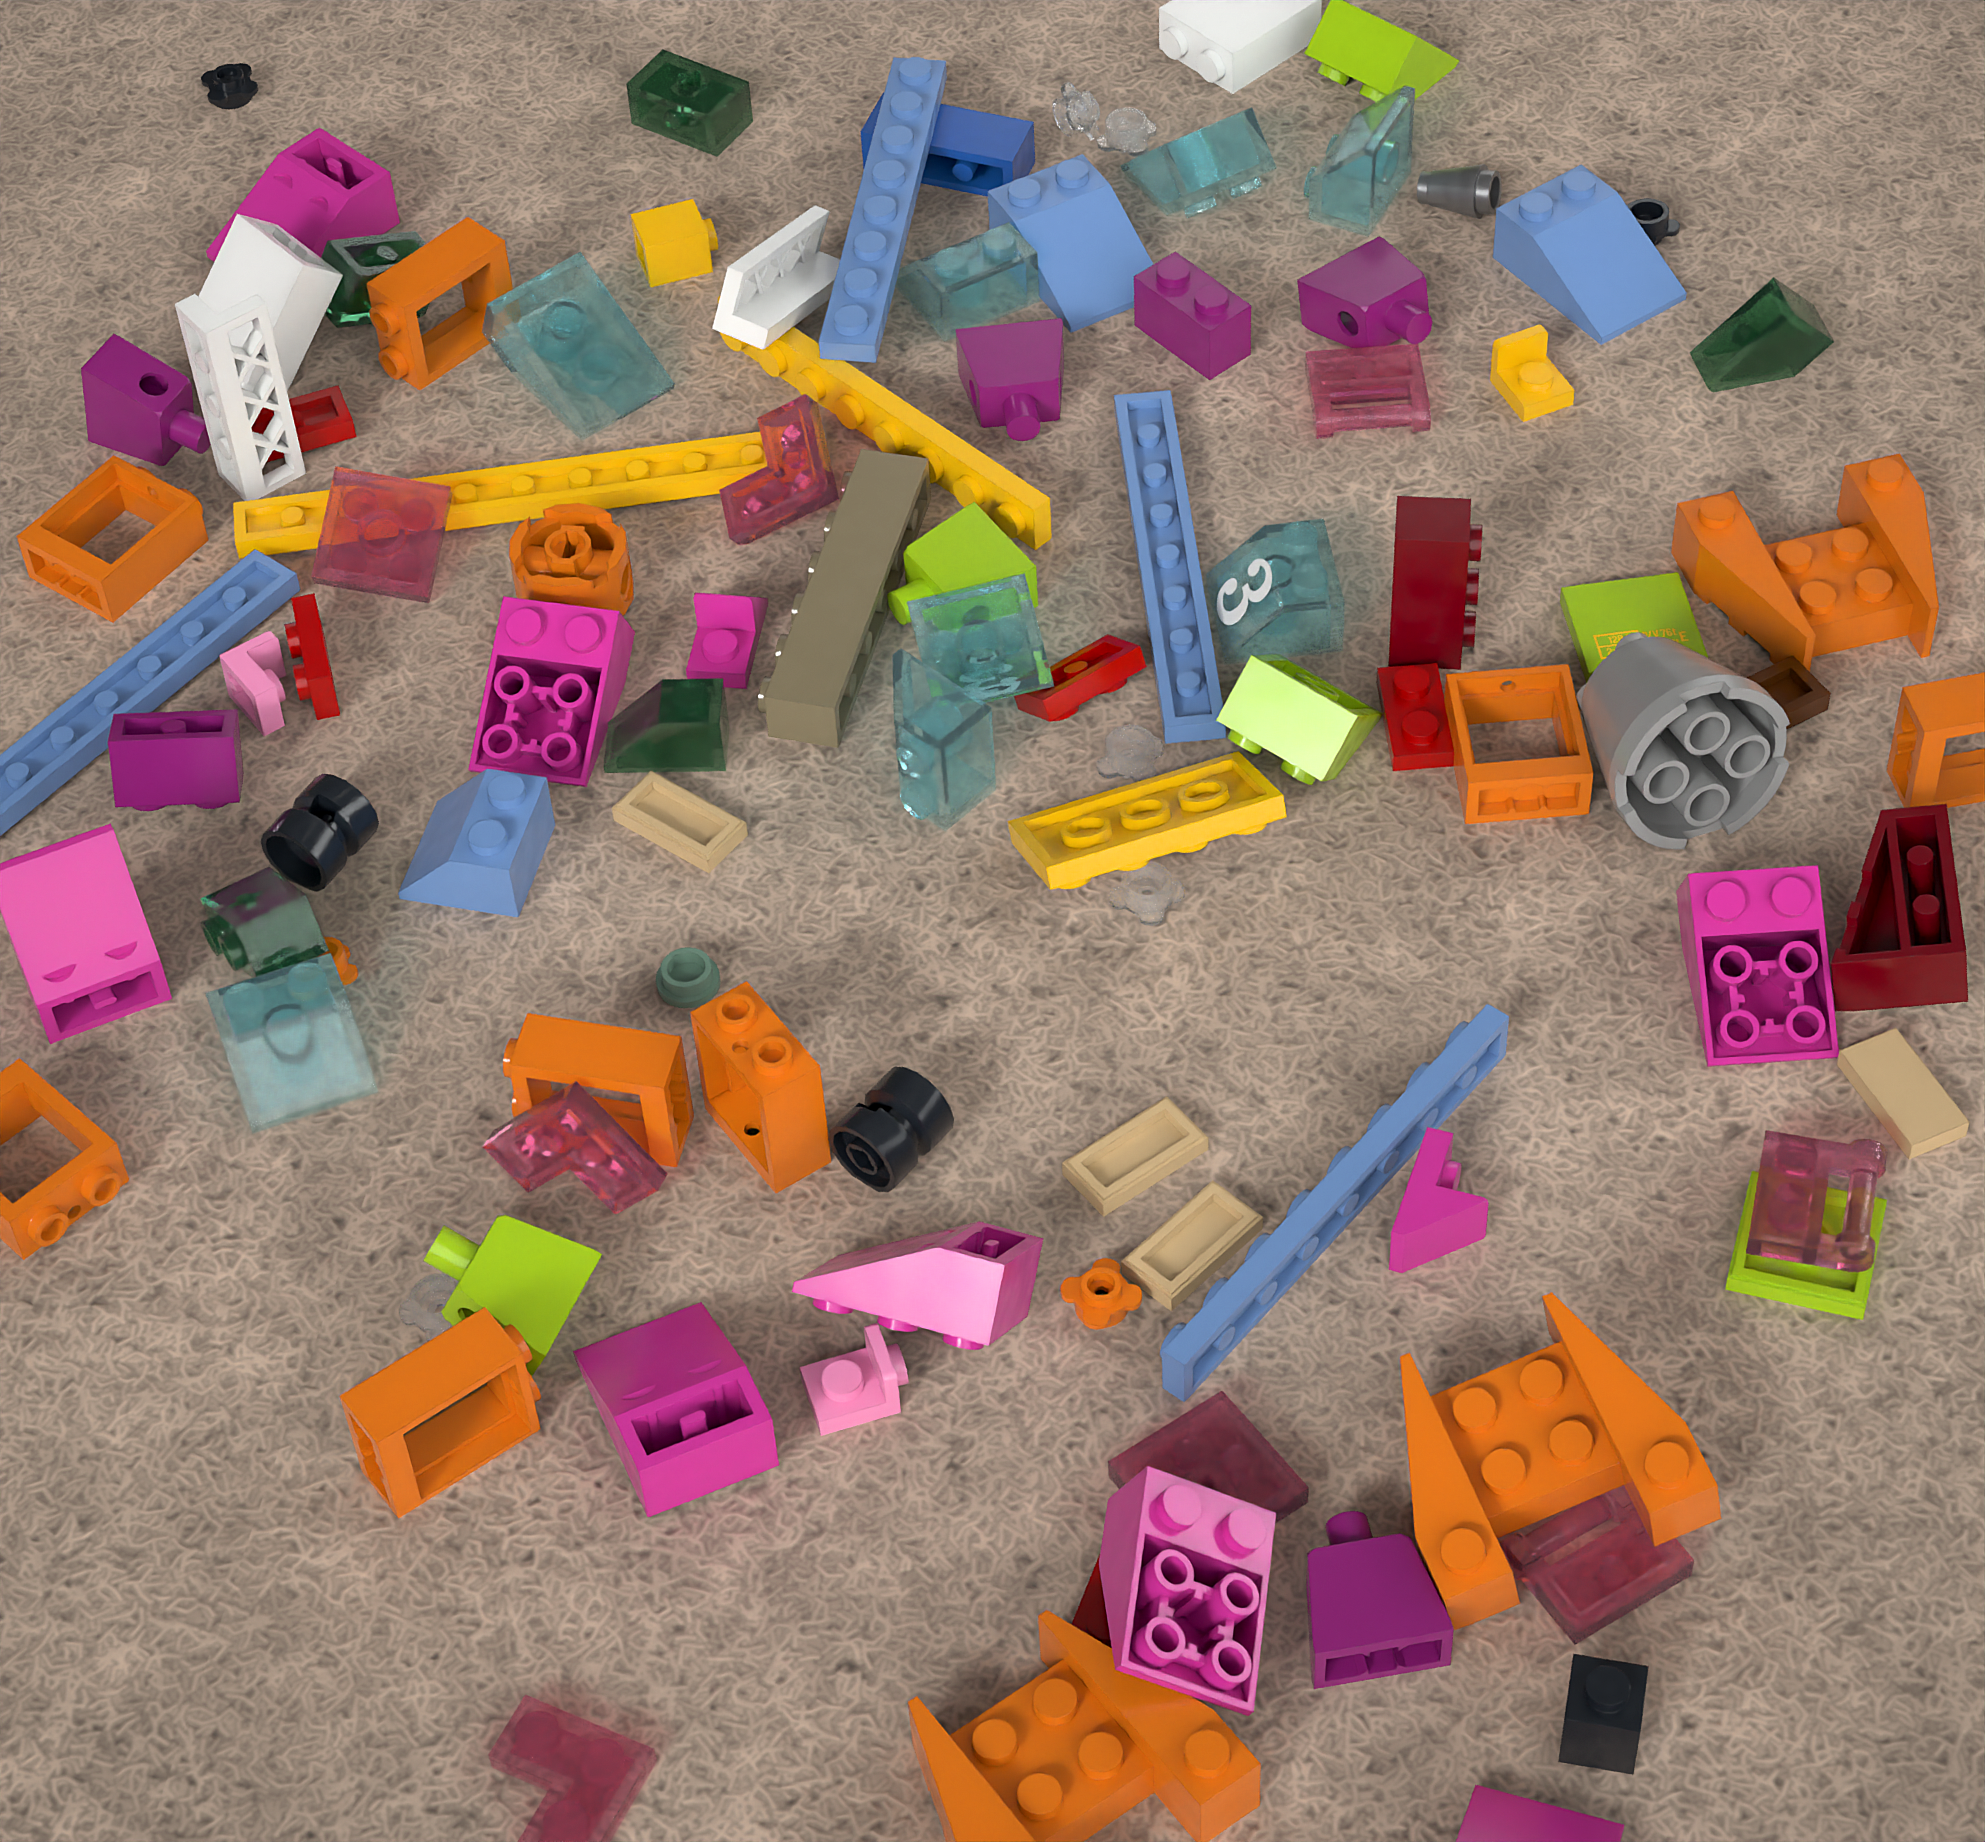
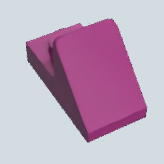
M695 592L693 599L697 630L686 667L688 684L747 689L768 607V598Z
M1430 1127L1426 1129L1391 1231L1389 1270L1404 1273L1482 1240L1486 1236L1489 1202L1484 1197L1457 1191L1462 1164L1451 1161L1453 1133Z

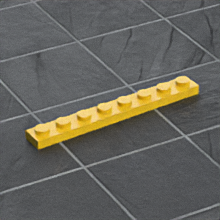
M792 327L764 350L720 332L723 341L730 349L736 352L741 350L760 363L767 374L772 377L779 376L797 388L799 393L808 402L819 403L834 413L845 427L852 430L856 428L875 441L882 452L927 458L929 460L930 483L935 482L952 493L963 507L975 502L1009 538H1018L1034 550L1052 538L1051 507L1048 496L846 361L820 359L819 343L795 327Z

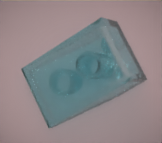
M581 252L487 303L482 329L486 339L508 370L581 441L674 389L675 383Z

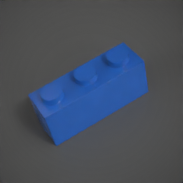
M884 93L860 131L863 169L866 164ZM940 104L921 183L988 197L987 191L1028 176L1035 164L1034 122Z

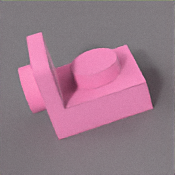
M267 631L220 654L228 695L260 733L266 736L285 726L280 703L286 700V696L279 679L286 676L278 638L271 631Z
M878 1323L864 1327L866 1348L800 1367L801 1381L821 1436L901 1412L898 1386L909 1383L907 1369L898 1344L886 1346Z

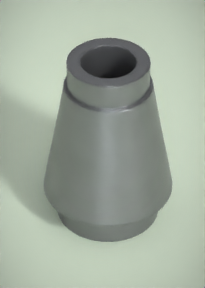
M1485 164L1434 170L1432 172L1422 171L1417 184L1418 202L1476 219H1481L1483 214L1494 215L1496 208L1499 207L1501 198V176L1499 171L1488 170Z

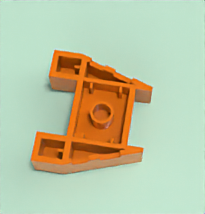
M1900 453L1844 466L1836 514L1843 525L1842 528L1781 542L1763 544L1734 491L1677 503L1671 553L1691 590L1706 604L1713 602L1729 617L1728 624L1742 636L1749 634L1770 653L1769 660L1773 664L1794 656L1810 672L1812 657L1907 635L1921 658L1930 656L1939 602L1923 490Z
M1552 1292L1542 1296L1548 1331L1554 1344L1430 1396L1410 1352L1400 1356L1415 1538L1423 1565L1451 1619L1454 1630L1469 1626L1520 1604L1512 1569L1497 1538L1620 1486H1625L1654 1547L1722 1519L1718 1485L1686 1422Z
M1048 1610L1038 1615L1040 1658L1049 1669L951 1735L945 1731L918 1696L908 1701L912 1744L928 1791L931 1793L946 1842H1084L1153 1793L1158 1796L1196 1842H1209L1260 1806L1261 1763L1212 1708L1192 1696L1115 1670L1112 1648Z

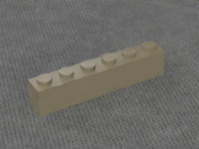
M861 449L853 471L844 472L840 485L839 507L837 511L830 510L825 521L824 545L821 552L814 551L810 558L805 593L798 592L794 598L791 629L789 634L780 635L775 651L774 672L772 677L765 676L760 685L758 710L759 712L766 713L768 737L839 748L890 611L887 595L899 587L905 571L903 553L908 545L916 541L931 501L929 460L927 458Z

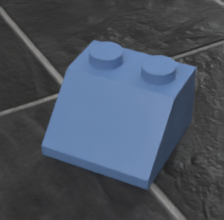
M486 769L438 800L399 889V899L519 917L555 827L547 777Z

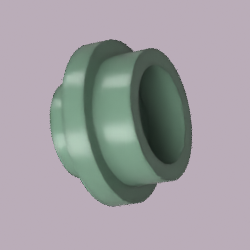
M691 947L676 949L663 959L657 971V991L666 1003L674 1007L694 1008L710 1001L720 988L719 969L716 963L700 949Z

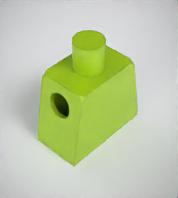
M973 502L907 546L903 553L906 585L889 592L887 595L889 607L900 624H908L929 613L948 635L955 636L1038 607L1036 565Z
M498 1215L480 1245L444 1225L423 1261L458 1281L441 1311L444 1319L454 1326L486 1307L502 1328L511 1324L522 1335L532 1354V1360L526 1363V1367L530 1375L533 1376L550 1350L602 1254L592 1248L513 1217Z

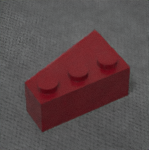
M1397 496L1388 667L1438 663L1439 669L1461 670L1462 647L1474 648L1476 611H1465V605H1477L1479 568H1468V561L1481 562L1483 525L1470 524L1471 499Z
M1947 804L1881 810L1861 870L1862 880L1855 902L1851 901L1846 916L1847 927L1840 948H1836L1831 963L1835 1011L1854 1012L1968 1002L1966 945Z

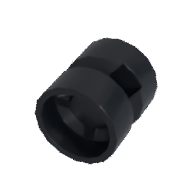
M321 774L315 777L295 799L293 808L284 811L263 833L261 845L270 864L283 877L306 889L318 892L324 889L343 869L347 857L356 854L377 831L379 821L370 801L356 787L335 775Z
M893 1067L865 1094L864 1104L857 1103L829 1131L828 1140L833 1153L841 1165L853 1177L878 1192H890L918 1164L919 1155L924 1156L930 1152L953 1128L954 1117L951 1107L942 1093L929 1080L918 1072L906 1067Z

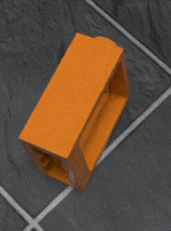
M466 217L366 283L371 303L369 315L376 328L380 347L378 353L380 364L390 377L395 380L402 378L419 391L519 324L505 240L469 217ZM461 282L465 307L421 336L416 312Z
M114 455L16 536L30 578L112 623L209 541L202 516L203 508L194 494L184 488L178 489L155 477L148 469L142 466L136 467ZM125 510L155 525L150 532L112 564L81 549Z
M1569 664L1446 674L1444 702L1454 747V771L1465 824L1589 814L1594 772ZM1506 681H1512V683L1508 685L1502 684ZM1552 718L1560 757L1475 763L1468 725Z
M1985 672L1902 687L1886 771L1904 808L1947 804V808L1985 801V748L1943 756L1946 739L1985 732Z
M746 981L691 1011L690 1015L705 1109L771 1189L778 1193L831 1163L820 1065L753 987ZM755 1128L759 1130V1133L756 1135H747L749 1129Z
M527 1013L518 1039L510 1038L503 1058V1073L505 1077L511 1078L514 1091L512 1115L514 1118L520 1119L525 1144L677 1167L694 1118L682 1036ZM550 1081L637 1094L640 1096L641 1104L552 1090Z
M19 1058L0 1072V1146L40 1116H43L82 1151L16 1202L12 1203L0 1192V1239L25 1260L39 1248L50 1246L57 1242L71 1224L92 1208L110 1202L116 1196L120 1187L129 1181V1177L117 1143Z
M486 1307L340 1395L361 1470L398 1519L541 1429L535 1403L541 1399V1394L526 1367V1363L532 1360L530 1349L522 1335L513 1325L509 1324L502 1328ZM487 1383L486 1386H484L483 1388L479 1389L478 1391H476L475 1393L471 1394L470 1396H468L467 1398L463 1399L462 1401H460L459 1403L455 1404L454 1406L450 1407L449 1409H447L446 1411L442 1412V1413L439 1414L438 1416L434 1417V1418L431 1419L430 1421H428V1422H426L425 1424L421 1425L420 1427H418L417 1429L413 1430V1431L410 1432L409 1434H407V1435H405V1436L403 1435L404 1433L408 1432L409 1430H411L412 1428L416 1427V1426L419 1425L420 1423L424 1422V1421L427 1420L428 1418L432 1417V1416L435 1415L436 1413L440 1412L441 1410L445 1409L446 1407H448L449 1405L453 1404V1403L456 1402L457 1400L461 1399V1398L464 1397L465 1395L469 1394L470 1392L474 1391V1390L477 1389L478 1387H480V1386H482L483 1384Z

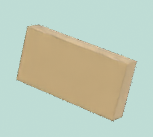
M650 771L612 807L614 821L707 873H710L748 836L747 823L653 771Z
M1897 1028L1839 1050L1837 1066L1909 1160L1967 1135L1969 1120Z
M1166 1096L1062 1162V1173L1104 1217L1208 1150V1137Z
M1212 1180L1121 1261V1274L1172 1311L1263 1229V1217Z

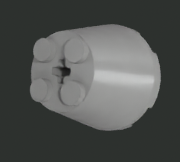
M1640 632L1624 636L1618 642L1615 651L1609 654L1597 666L1588 682L1577 693L1578 707L1582 712L1583 720L1616 811L1639 838L1654 846L1666 849H1685L1687 839L1722 828L1728 835L1737 831L1767 805L1781 785L1790 764L1784 758L1787 739L1786 726L1790 725V722L1782 707L1756 682L1672 639L1647 637Z

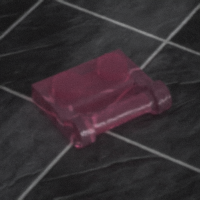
M1418 344L1305 352V372L1313 414L1315 439L1333 438L1334 432L1411 427L1412 432L1430 431V403ZM1408 400V404L1332 409V405Z
M1765 1130L1746 1254L1848 1272H1862L1871 1268L1874 1263L1876 1246L1875 1241L1870 1237L1877 1180L1886 1171L1888 1151L1885 1146L1871 1139H1858L1846 1144ZM1829 1174L1850 1177L1842 1232L1836 1236L1821 1233Z
M1624 1485L1573 1506L1526 1535L1514 1532L1499 1541L1512 1569L1514 1579L1521 1580L1574 1645L1690 1577L1694 1565V1559L1676 1538L1654 1547ZM1609 1519L1621 1523L1619 1526L1551 1566L1544 1559L1546 1556Z

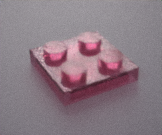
M335 466L311 575L314 584L429 603L452 499L451 487Z

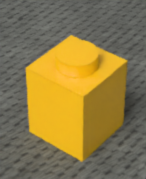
M694 199L630 214L636 256L650 288L713 272L711 251L718 250L717 234L711 218L702 219Z

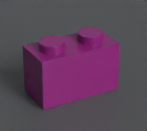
M1176 251L1134 276V325L1208 380L1213 379L1251 355V305Z
M238 709L113 714L108 737V749L115 807H133L139 811H155L167 805L195 804L199 808L215 809L223 807L228 803H240L244 771Z

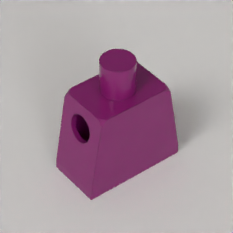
M1380 236L1297 279L1302 325L1316 334L1362 353H1374L1400 338L1411 344H1418L1425 340L1431 331L1432 318L1429 315L1427 282L1423 272Z
M1062 318L955 329L959 377L980 427L1006 426V431L1010 438L1016 441H1028L1036 437L1040 432V422L1057 421L1060 419L1064 374Z
M113 333L81 368L89 442L159 466H165L182 446L199 454H203L211 446L204 418L194 414L192 383L187 376Z
M1359 1511L1342 1512L1330 1518L1325 1525L1330 1545L1314 1548L1307 1553L1306 1596L1313 1688L1318 1689L1450 1666L1454 1633L1453 1625L1411 1538L1401 1533L1373 1538L1367 1516Z

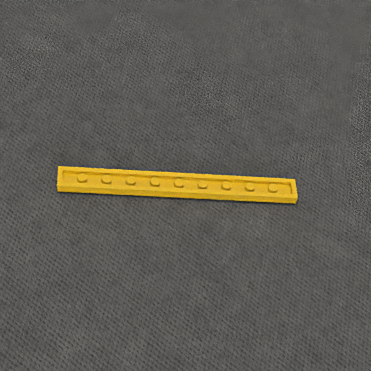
M805 426L234 502L235 546L239 559H243L254 549L264 555H273L523 521L530 517V520L544 518L543 509L559 504L582 503L602 509H611L813 481L812 463Z

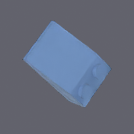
M1083 154L987 191L990 241L1056 317L1062 318L1063 325L1070 333L1134 308V276L1152 266L1153 262L1110 183Z
M1582 164L1496 208L1493 258L1600 345L1686 300L1687 292L1618 192Z

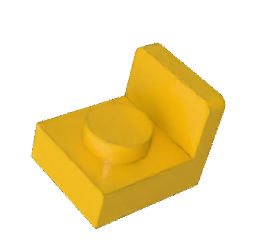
M1541 324L1498 338L1492 345L1490 381L1523 422L1571 406L1574 401V388L1546 356L1548 332Z

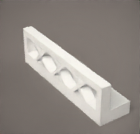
M814 205L728 266L712 329L764 350L828 301L840 259L819 251L830 211Z
M196 294L176 303L175 307L218 475L244 501L259 499L306 474L266 302L256 294L218 314H215ZM252 320L253 329L242 348L231 345L228 332ZM251 365L262 366L264 372L253 391L242 389L241 383ZM262 408L273 410L274 415L264 433L252 432L251 427ZM272 451L283 452L286 464L263 475L262 469Z

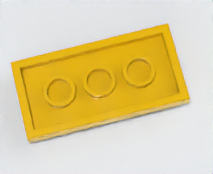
M1237 751L1007 822L1011 842L1047 887L1053 890L1056 888H1078L1087 884L1092 877L1114 870L1132 871L1146 866L1150 859L1169 853L1195 852L1206 847L1209 841L1231 834H1253L1263 830L1267 823L1286 818L1287 814L1283 794Z

